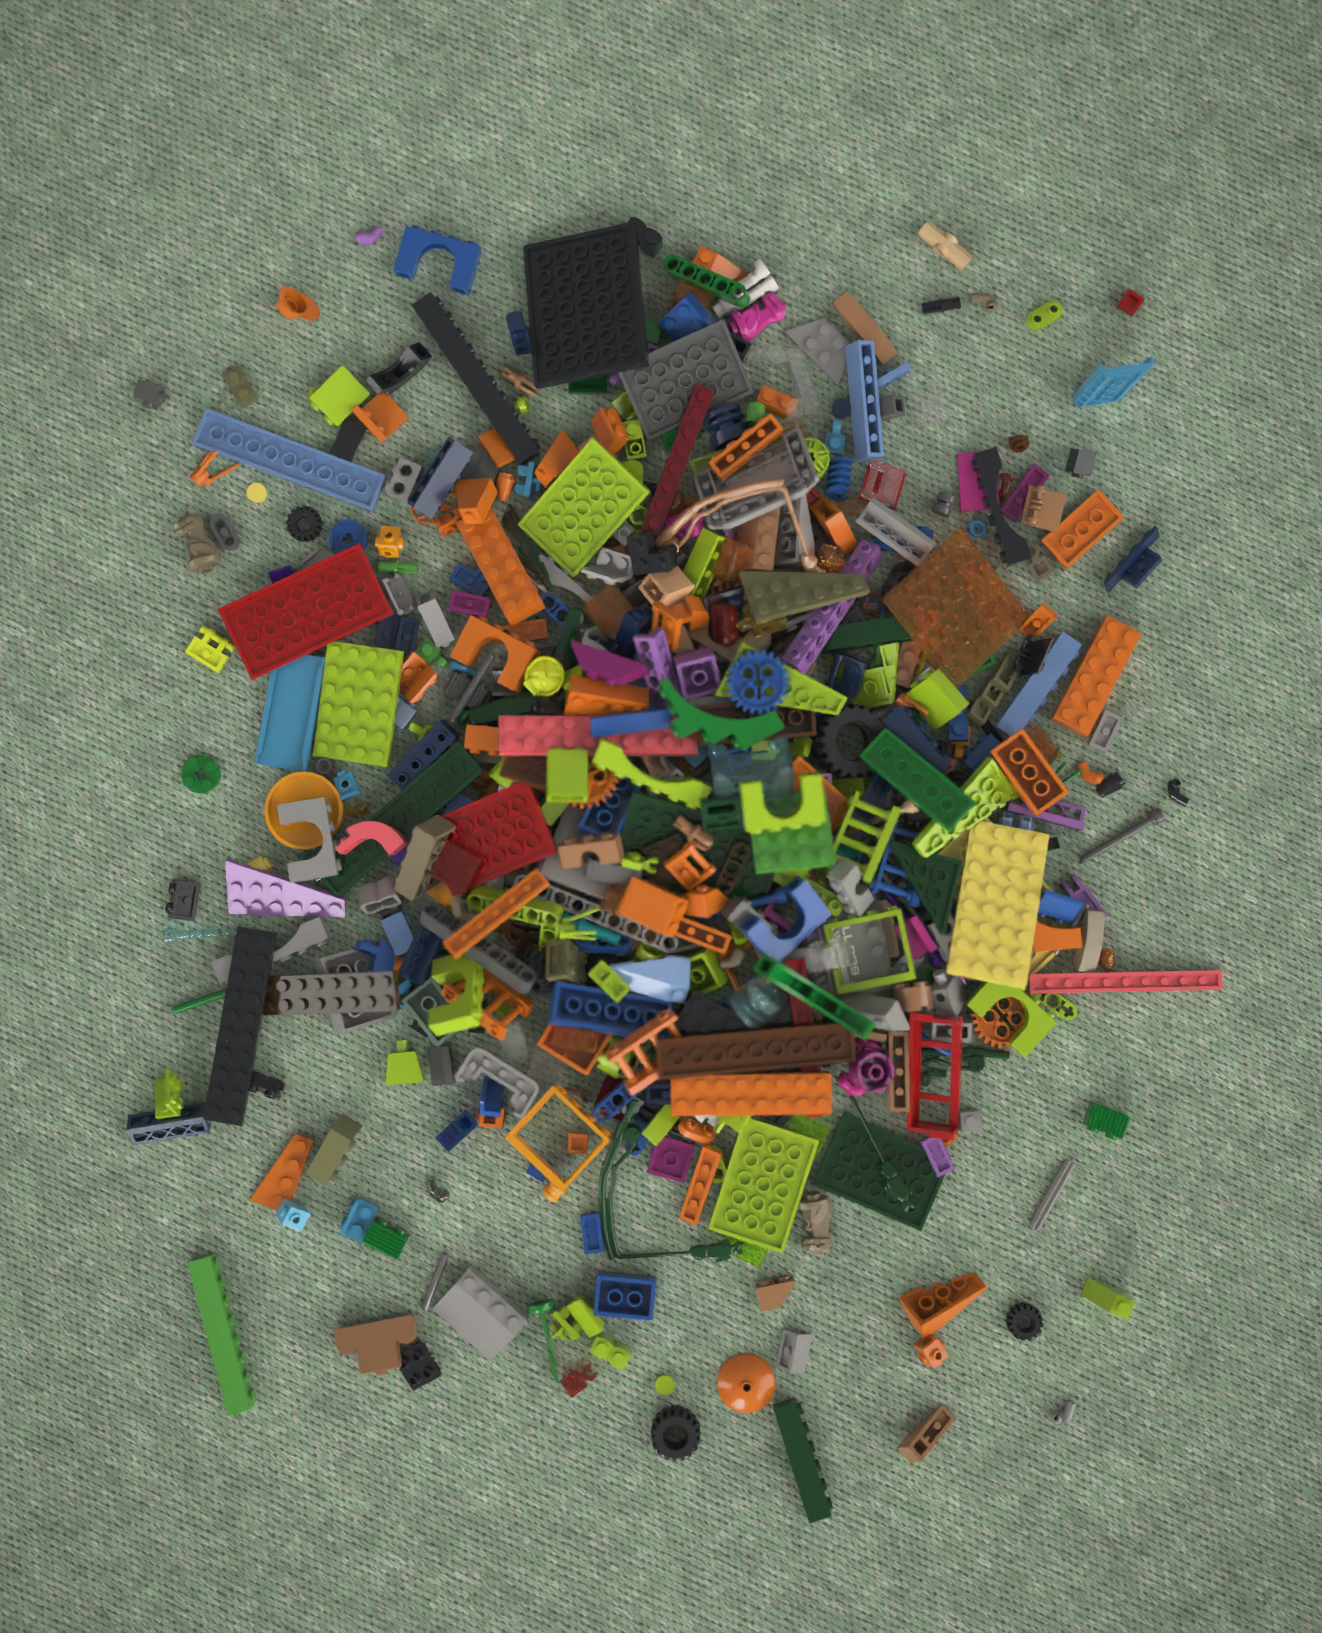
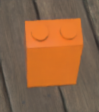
M632 876L616 913L660 934L673 937L678 930L683 914L686 912L689 900L655 882Z

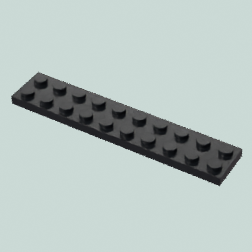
M237 926L203 1120L236 1126L244 1125L277 932Z

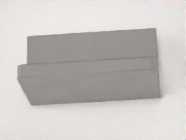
M783 1329L776 1368L789 1374L805 1373L812 1334Z

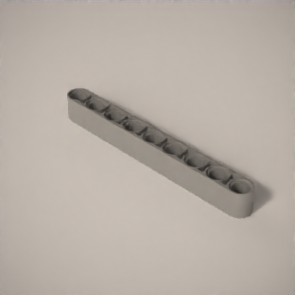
M524 873L516 877L514 885L520 882L522 877L525 878L529 874ZM549 882L550 885L547 887L546 895L539 893L534 897L558 903L564 910L575 915L594 907H599L602 912L600 917L589 914L583 918L665 952H672L679 945V938L677 936L671 937L656 931V939L651 940L647 937L646 933L652 929L616 913L617 910L551 882ZM558 892H561L565 895V901L563 903L559 902L556 899V895ZM575 900L582 901V910H578L575 908ZM611 915L619 917L620 923L618 925L611 923ZM630 922L637 924V932L629 930L628 925ZM665 938H672L675 942L674 946H666Z

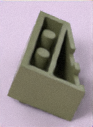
M342 1114L328 1132L305 1174L324 1186L330 1180L334 1181L339 1173L337 1170L338 1166L342 1167L348 1157L346 1153L354 1147L356 1143L355 1138L363 1125Z

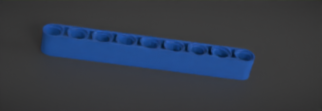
M716 1000L720 1004L730 1009V1006L726 1001ZM681 1029L679 1033L681 1036H686L687 1031ZM641 1064L633 1072L636 1073L642 1068H644L643 1064ZM623 1081L620 1082L592 1108L593 1117L600 1122L608 1121L642 1090L632 1096ZM620 1094L621 1102L614 1105L612 1102L613 1096ZM605 1107L606 1115L599 1118L597 1115L598 1109Z

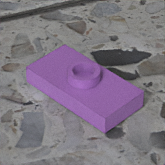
M927 1137L920 1140L937 1177L955 1169L941 1139Z

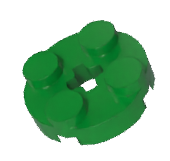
M206 755L189 757L182 767V783L194 793H208L216 788L220 782V767L213 758ZM203 769V772L206 773V777H202L201 780H198L199 776H197L196 773Z

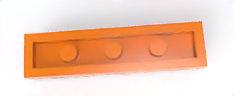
M706 1145L703 1146L679 1216L680 1219L694 1225L699 1223L723 1152Z

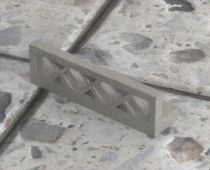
M874 497L856 520V523L917 567H920L936 545L934 540ZM864 516L870 519L872 523H869L866 520H864ZM880 529L885 530L888 535L882 533ZM897 541L903 543L904 546H900ZM912 552L917 553L921 558L918 559Z

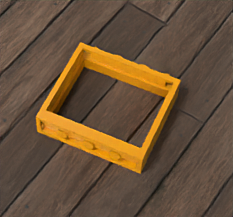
M554 1084L505 1139L563 1192L612 1137L610 1136L611 1132L604 1125L600 1126L595 1122L596 1119L590 1112L586 1113L581 1109L582 1104L575 1098L571 1099L567 1095L568 1091L563 1086ZM554 1093L603 1139L567 1179L559 1174L518 1135V1132Z

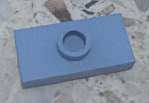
M908 361L896 369L891 367L883 373L884 376L877 379L878 391L908 374L911 369Z

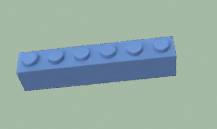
M857 340L845 346L855 461L872 462L884 457L874 341Z
M1064 631L1059 633L1052 643L1050 653L1046 656L1043 670L1039 674H1033L1028 677L994 728L1008 738L1017 730L1024 729L1027 722L1031 723L1037 715L1034 712L1038 707L1042 708L1048 700L1046 695L1049 691L1053 692L1058 686V678L1061 675L1064 676L1070 669V666H1068L1070 661H1075L1080 655L1081 651L1079 649L1082 644Z

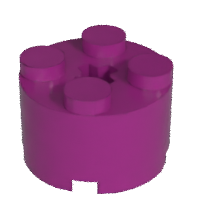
M863 1050L856 1054L855 1062H849V1077L856 1087L873 1093L884 1091L889 1087L891 1079L894 1078V1065L882 1053Z

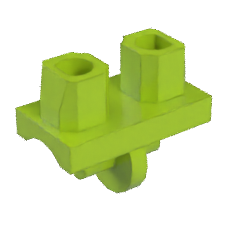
M565 1305L549 1314L550 1318L559 1326L558 1328L554 1323L550 1325L551 1330L554 1332L551 1335L553 1340L559 1337L564 1341L567 1337L563 1331L572 1341L580 1337L579 1333L582 1328L578 1322L574 1320L569 1325L565 1320L571 1314Z

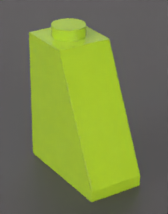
M1090 1277L1087 1278L1081 1296L1107 1312L1126 1320L1129 1319L1135 1301L1124 1291Z

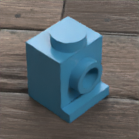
M343 770L336 773L337 777L333 781L342 801L362 794L353 772ZM347 780L349 785L344 788L342 783Z

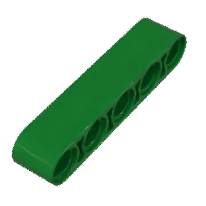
M669 255L665 258L663 265L671 278L740 308L746 307L750 303V295L743 284L676 255ZM690 272H694L691 276L687 277ZM706 279H710L708 283L703 284ZM723 286H727L725 290L720 291ZM744 293L742 297L736 298L738 294Z

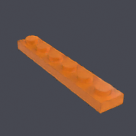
M536 868L442 943L452 956L457 959L550 885L549 882Z

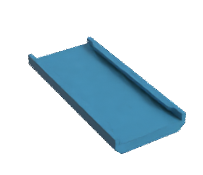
M1150 356L1142 363L1103 369L1102 364L1098 365L1073 395L1074 404L1078 407L1121 401L1133 386L1153 367V356Z
M306 655L271 672L254 763L307 772L321 696L325 657Z

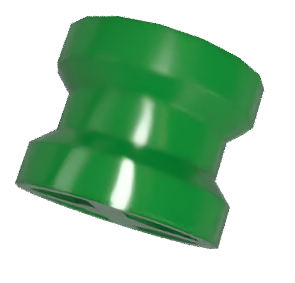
M464 707L456 719L460 726L469 718V708L466 709Z

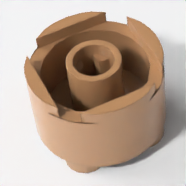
M918 981L911 986L910 982L894 984V988H892L893 999L898 1000L903 1012L922 1011V1008H927V1010L934 1009L931 993L932 985L929 984V981Z

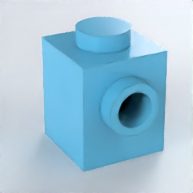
M284 1199L283 1203L278 1207L275 1216L281 1224L302 1231L311 1213L305 1206Z

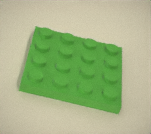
M823 788L826 822H821L819 826L805 824L801 825V828L798 829L782 827L780 831L771 832L769 829L761 830L759 834H751L756 874L836 865L825 788ZM800 791L763 795L765 809L771 814L779 816L791 813L800 801Z

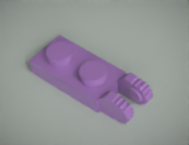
M1074 873L1070 875V878L1078 887L1077 890L1073 892L1064 880L1060 883L1069 895L1068 897L1086 903L1090 906L1089 909L1104 911L1086 885H1083Z

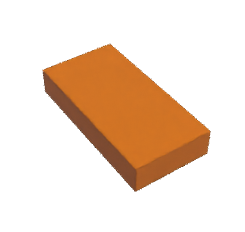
M495 428L478 436V441L497 468L515 460V456Z

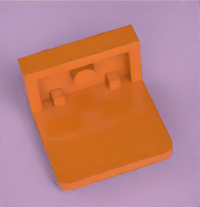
M413 650L403 660L399 688L412 704L423 697L424 691L436 682V677L438 676L436 671Z

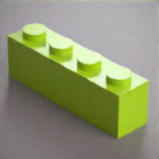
M702 528L683 570L684 574L695 586L688 596H697L702 602L730 543L729 539L706 528Z

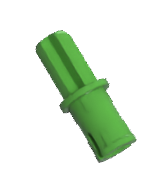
M380 560L378 571L379 573L416 574L418 566L417 563Z

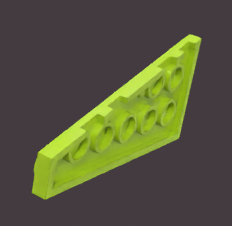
M742 642L733 660L739 662V654L745 658L747 650L753 655L755 648ZM732 660V662H731V664H730L729 667H733V668H734V667L736 666V665L733 663V660ZM755 664L757 679L753 683L757 685V699H760L759 683H762L763 680L759 679V665ZM767 665L762 669L764 676H769L772 673L771 666ZM787 665L782 668V670H789L785 677L791 680L785 682V684L790 689H784L783 692L788 696H781L780 698L783 703L776 702V705L839 715L847 697ZM750 667L743 669L742 676L744 678L752 675ZM727 669L714 695L730 698L734 695L733 693H727L731 686L725 685L726 682L730 681L726 675L732 674V671ZM766 686L763 690L764 695L770 696L773 693V687ZM751 687L746 688L743 692L746 698L751 697L754 693Z

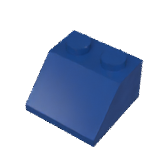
M1041 888L1037 916L1046 918V915L1053 917L1052 921L1063 925L1065 921L1071 923L1084 902Z

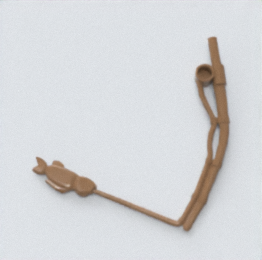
M783 478L755 481L705 497L696 502L692 507H689L685 513L677 518L669 527H666L655 539L656 547L675 546L677 554L679 549L689 539L696 522L701 517L711 514L721 505L754 494L778 490L784 493L804 550L801 562L805 573H825L823 569L817 566V558L808 553L788 491L782 485L784 483ZM723 499L709 510L697 514L706 505ZM694 518L685 537L680 541L674 535L685 523Z

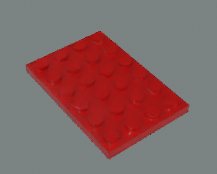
M516 783L441 816L456 825L455 831L448 834L447 839L449 843L447 847L443 848L438 855L441 857L439 865L452 896H456L559 852L533 787L522 783Z

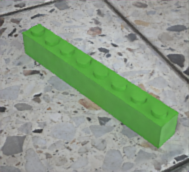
M214 1253L193 1258L187 1264L227 1415L250 1410L254 1406V1402H256L254 1390H251L249 1383H251L250 1373L245 1371L244 1364L246 1363L245 1354L240 1352L239 1345L241 1344L239 1334L235 1333L234 1326L236 1321L234 1315L230 1314V1298L228 1295H225V1279L219 1273L221 1267L218 1257H215Z

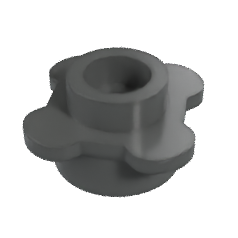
M317 757L315 773L318 775L326 774L327 777L332 776V769L336 764L335 759Z

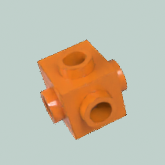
M932 1334L925 1339L921 1337L913 1344L919 1353L917 1357L923 1365H929L933 1369L941 1365L948 1357L944 1350L946 1348L945 1344Z

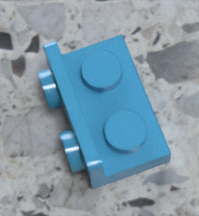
M358 1197L356 1201L352 1200L348 1207V1211H350L348 1218L344 1217L339 1226L342 1229L339 1235H346L362 1243L380 1206L361 1197Z

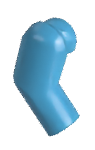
M452 659L448 665L452 672L459 670L472 678L478 671L474 667L467 666L455 659Z

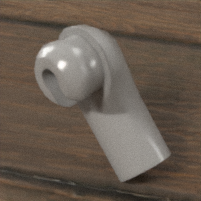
M1067 1400L1065 1408L1053 1413L1051 1421L1055 1425L1070 1422L1077 1404Z

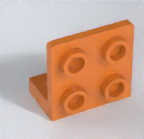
M385 393L377 394L362 409L358 405L352 409L354 415L380 443L384 442L409 418L395 401Z

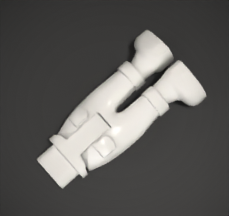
M760 259L755 261L754 273H750L747 277L738 281V283L743 284L748 289L759 280L765 278L760 285L758 284L748 292L751 300L747 306L760 296L762 297L766 291L776 292L779 289ZM744 293L738 294L736 298L742 297ZM717 299L718 302L712 306L719 319L728 315L732 310L740 311L746 308L734 306L721 299Z

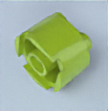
M616 1035L611 1036L605 1046V1050L601 1052L595 1063L598 1069L614 1079L619 1077L620 1074L618 1072L621 1067L617 1061L610 1063L604 1052L611 1045L617 1044L624 1039ZM633 1049L623 1055L627 1063L634 1053Z

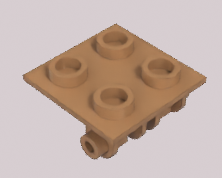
M1029 485L1020 523L1058 532L1066 494L1046 490L1041 485H1037V487Z

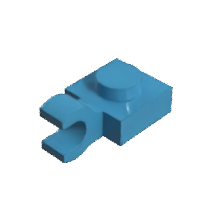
M834 419L832 434L826 433L825 445L829 454H844L845 435L840 434L841 420Z

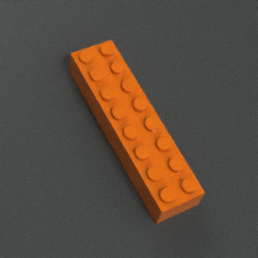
M829 1071L740 1072L671 1079V1116L832 1114L831 1073Z

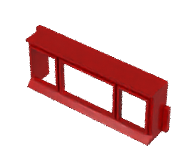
M918 1011L910 1012V1112H907V1130L930 1133L929 1137L953 1141L954 1135L959 1130L963 1016H948ZM922 1022L952 1025V1042L922 1039ZM922 1046L951 1050L950 1096L920 1092ZM920 1099L950 1103L949 1124L920 1120Z

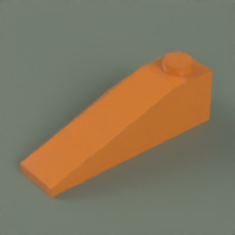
M707 885L697 886L696 889L678 894L689 900L686 912L683 915L708 918L723 910L731 901L718 889L708 888Z
M976 1273L952 1278L951 1283L946 1285H940V1282L933 1283L934 1288L924 1291L922 1287H918L899 1298L912 1325L923 1339L942 1328L987 1289V1286Z

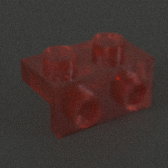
M716 602L712 604L713 642L722 643L725 648H730L738 641V613L736 612V605Z

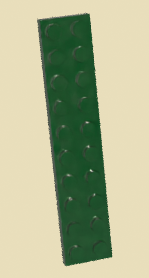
M458 741L367 821L391 825L399 830L405 838H408L417 824L420 825L432 818L478 778L484 770L468 750L464 748L462 743ZM364 840L346 855L335 851L336 859L341 861L342 870L339 871V875L321 879L338 898L389 854L377 840Z

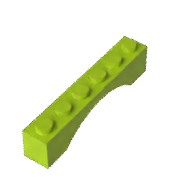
M602 737L592 757L595 767L604 771L606 768L613 771L612 774L620 778H624V776L631 778V782L638 786L645 784L650 787L649 790L660 794V792L668 794L667 797L673 801L678 802L680 799L686 802V806L695 810L697 807L700 808V798H706L707 800L712 789L709 783L695 777L668 780L650 776L630 762L620 745Z

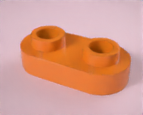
M683 1118L678 1124V1130L683 1136L702 1144L709 1145L716 1137L715 1131L711 1126L692 1118Z

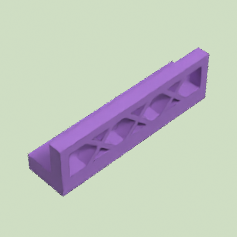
M656 628L650 635L636 634L633 638L640 663L644 664L648 669V673L644 677L649 688L652 705L667 707L669 703L666 697L664 700H658L656 692L659 685L652 680L651 675L653 674L658 678L659 682L668 678L680 695L681 691L664 629ZM642 641L648 642L650 650L642 645ZM647 657L654 662V668L647 662Z
M1012 799L1006 803L1005 811L1031 816L1034 819L1079 831L1084 830L1085 822H1083L1086 810L1084 807L1057 801L1054 804L1059 805L1062 813L1059 815L1051 814L1047 808V812L1043 811L1039 815L1034 816L1028 807L1024 806L1025 803L1021 805L1011 803ZM1072 809L1079 810V819H1070L1067 812Z

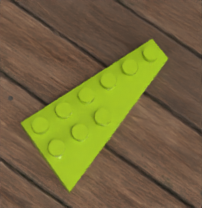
M987 757L960 788L976 801V805L950 833L932 820L912 842L921 856L927 858L942 848L945 842L951 838L956 839L959 837V833L963 830L971 829L989 817L992 811L997 808L1001 809L1006 805L1007 801L1019 797L992 758Z

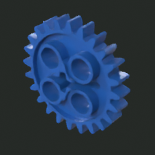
M754 649L753 655L747 650L745 658L739 654L740 661L733 660L736 666L734 668L728 667L732 674L726 675L730 681L726 682L725 685L731 686L727 693L734 694L730 700H738L736 703L737 707L743 704L742 710L744 712L749 707L751 714L754 713L755 709H757L759 714H762V709L769 713L770 706L777 709L775 703H783L780 697L788 696L783 692L784 689H790L785 684V682L791 680L785 677L789 670H782L786 664L784 662L778 664L779 656L772 659V652L766 656L764 649L761 651V654H758L757 649ZM755 664L759 665L758 677L763 680L762 683H759L760 699H757V685L753 683L757 679ZM767 665L771 666L772 673L769 676H764L762 669ZM746 667L752 669V675L748 678L742 676V671ZM766 686L773 687V693L770 696H765L763 693ZM748 687L753 688V695L749 698L744 697V690Z

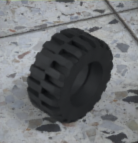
M858 704L843 705L839 715L823 713L820 716L821 720L816 721L817 735L811 736V738H814L811 749L816 751L813 756L815 760L820 761L818 765L822 769H827L826 773H832L837 778H862L867 776V774L875 772L859 756L854 760L845 759L837 749L836 736L842 725L846 723L856 725L863 735V752L884 730L882 726L885 724L882 721L883 719H878V713L874 710L869 711V707L859 706Z

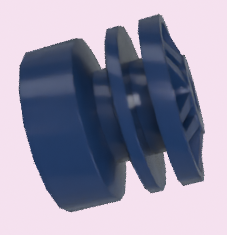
M739 404L722 406L705 415L703 425L706 426V432H715L709 437L713 451L726 448L730 442L738 440L741 434L748 429L745 422L738 423L743 418V413L739 412L741 410Z

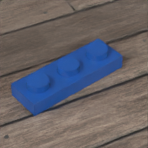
M954 685L967 700V685ZM967 706L947 722L948 742H968Z

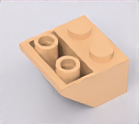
M677 565L670 572L648 574L638 588L651 604L659 601L666 606L683 602L695 586Z

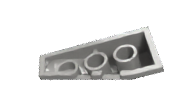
M805 494L791 501L808 553L815 556V543ZM785 504L781 508L783 513L781 523H778L773 567L803 568L801 557L804 554V550L788 505Z

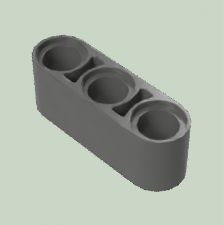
M590 854L587 856L584 876L593 880L628 886L632 876L642 879L643 869L638 871L621 866L622 860L620 863L601 865L598 855Z

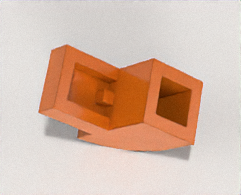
M686 596L685 602L667 606L683 618L682 624L687 623L690 631L706 627L709 624V615L702 600L697 596Z

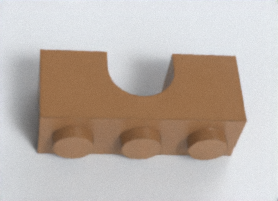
M606 832L601 834V836L588 834L576 839L574 836L566 837L558 846L563 869L582 867L587 860L586 851L596 853L601 865L620 863L624 857L620 833Z

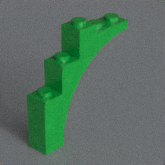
M668 678L658 683V692L662 698L666 697L669 703L667 705L669 712L672 716L675 715L677 719L670 722L672 725L670 730L675 738L683 739L701 729L702 739L711 746L731 735L733 737L731 742L736 750L739 748L741 752L785 728L776 710L750 719L715 717L700 711L688 703L674 689Z
M765 953L762 954L753 969L864 1040L868 1038L876 1025L875 1022Z

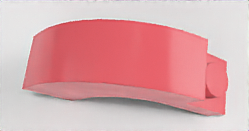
M364 821L346 829L350 836L342 838L336 850L339 854L346 855L364 840L375 839L381 843L389 855H395L407 846L409 842L399 830L391 825L375 821Z

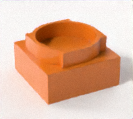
M547 1025L535 1045L581 1074L588 1076L612 1035Z

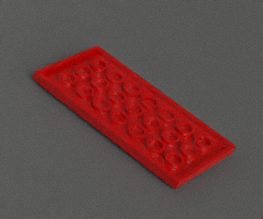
M360 543L218 609L251 680L257 679L334 641H338L394 615Z

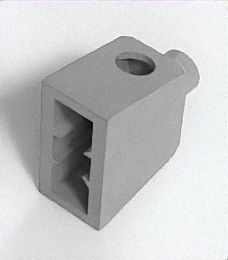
M938 969L933 972L935 982L931 990L936 1013L957 1016L969 995L958 976L945 974L943 969Z

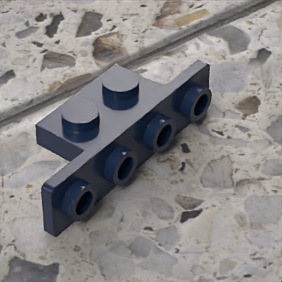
M1156 526L1146 531L1138 545L1135 544L1131 548L1129 555L1125 559H1121L1117 568L1106 576L1104 586L1107 592H1110L1121 579L1137 589L1162 561L1160 555L1149 549L1160 536Z

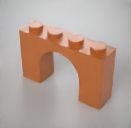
M470 615L450 657L467 666L474 667L482 649L487 643L493 640H502L508 650V660L497 682L515 692L521 693L524 687L526 668L532 660L539 657L541 651L536 649V644L528 640L525 643L519 640L521 636L511 631L507 634L504 632V627L496 623L492 626L488 623L489 619Z

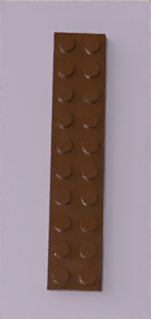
M837 1022L655 1039L659 1080L856 1061L854 1033Z

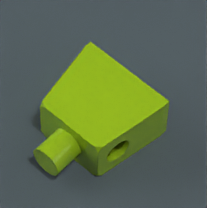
M408 1039L396 1040L397 1052L388 1053L386 1086L424 1082L425 1075L418 1050H409Z

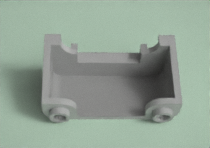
M473 1048L454 1078L463 1083L468 1078L476 1080L482 1072L515 1092L510 1100L515 1106L513 1115L522 1120L539 1092L538 1083L485 1048Z

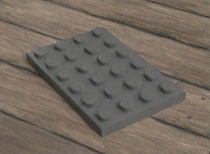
M724 319L649 352V367L618 373L647 440H651L680 426L696 383L714 390L706 414L754 393Z

